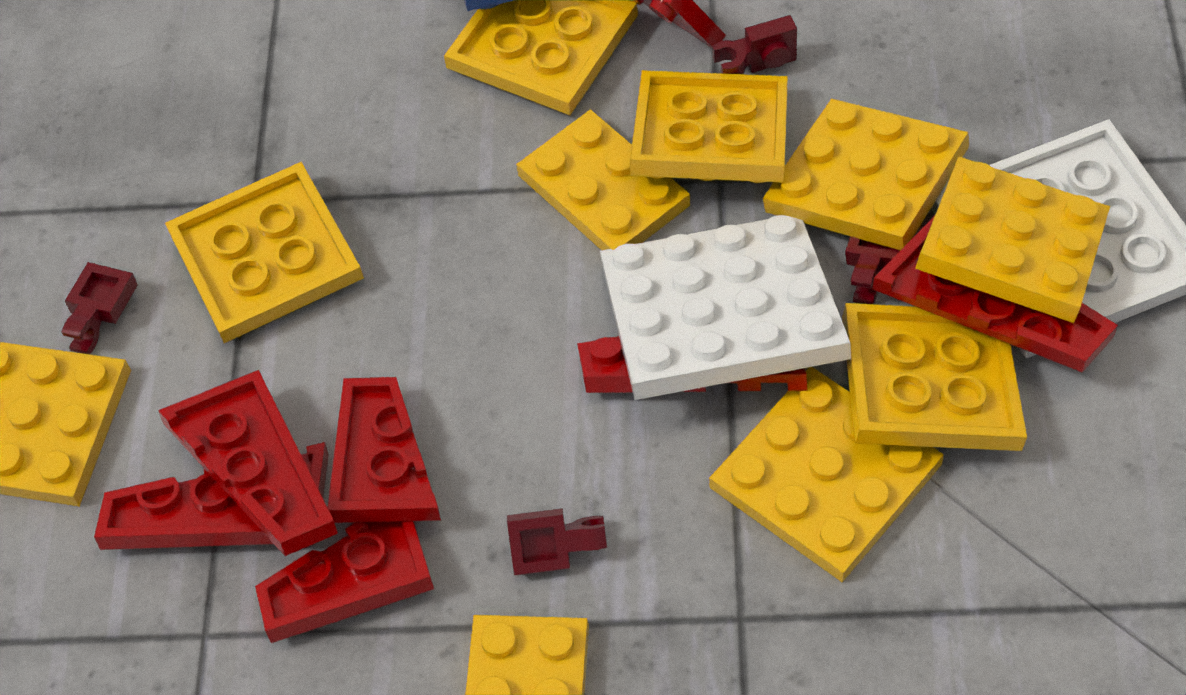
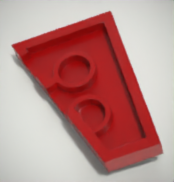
M396 377L343 378L327 506L335 523L441 521L439 508L431 489Z
M414 521L355 522L345 528L347 536L323 551H309L256 585L255 589L264 628L270 642L274 643L433 590L434 585Z

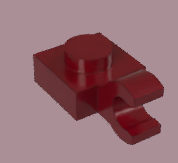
M791 15L746 27L745 38L716 43L712 46L714 63L731 60V62L721 64V73L744 74L747 66L751 73H755L768 68H778L785 63L796 61L797 27Z
M850 236L845 256L846 264L855 266L851 277V285L856 286L853 302L875 304L878 291L873 290L874 277L900 250Z
M87 262L65 299V303L72 315L64 323L61 333L63 336L74 338L69 346L70 351L91 354L98 342L101 322L117 323L138 286L133 273Z
M563 508L507 515L514 575L569 569V552L593 551L607 548L603 516L584 517L565 524Z

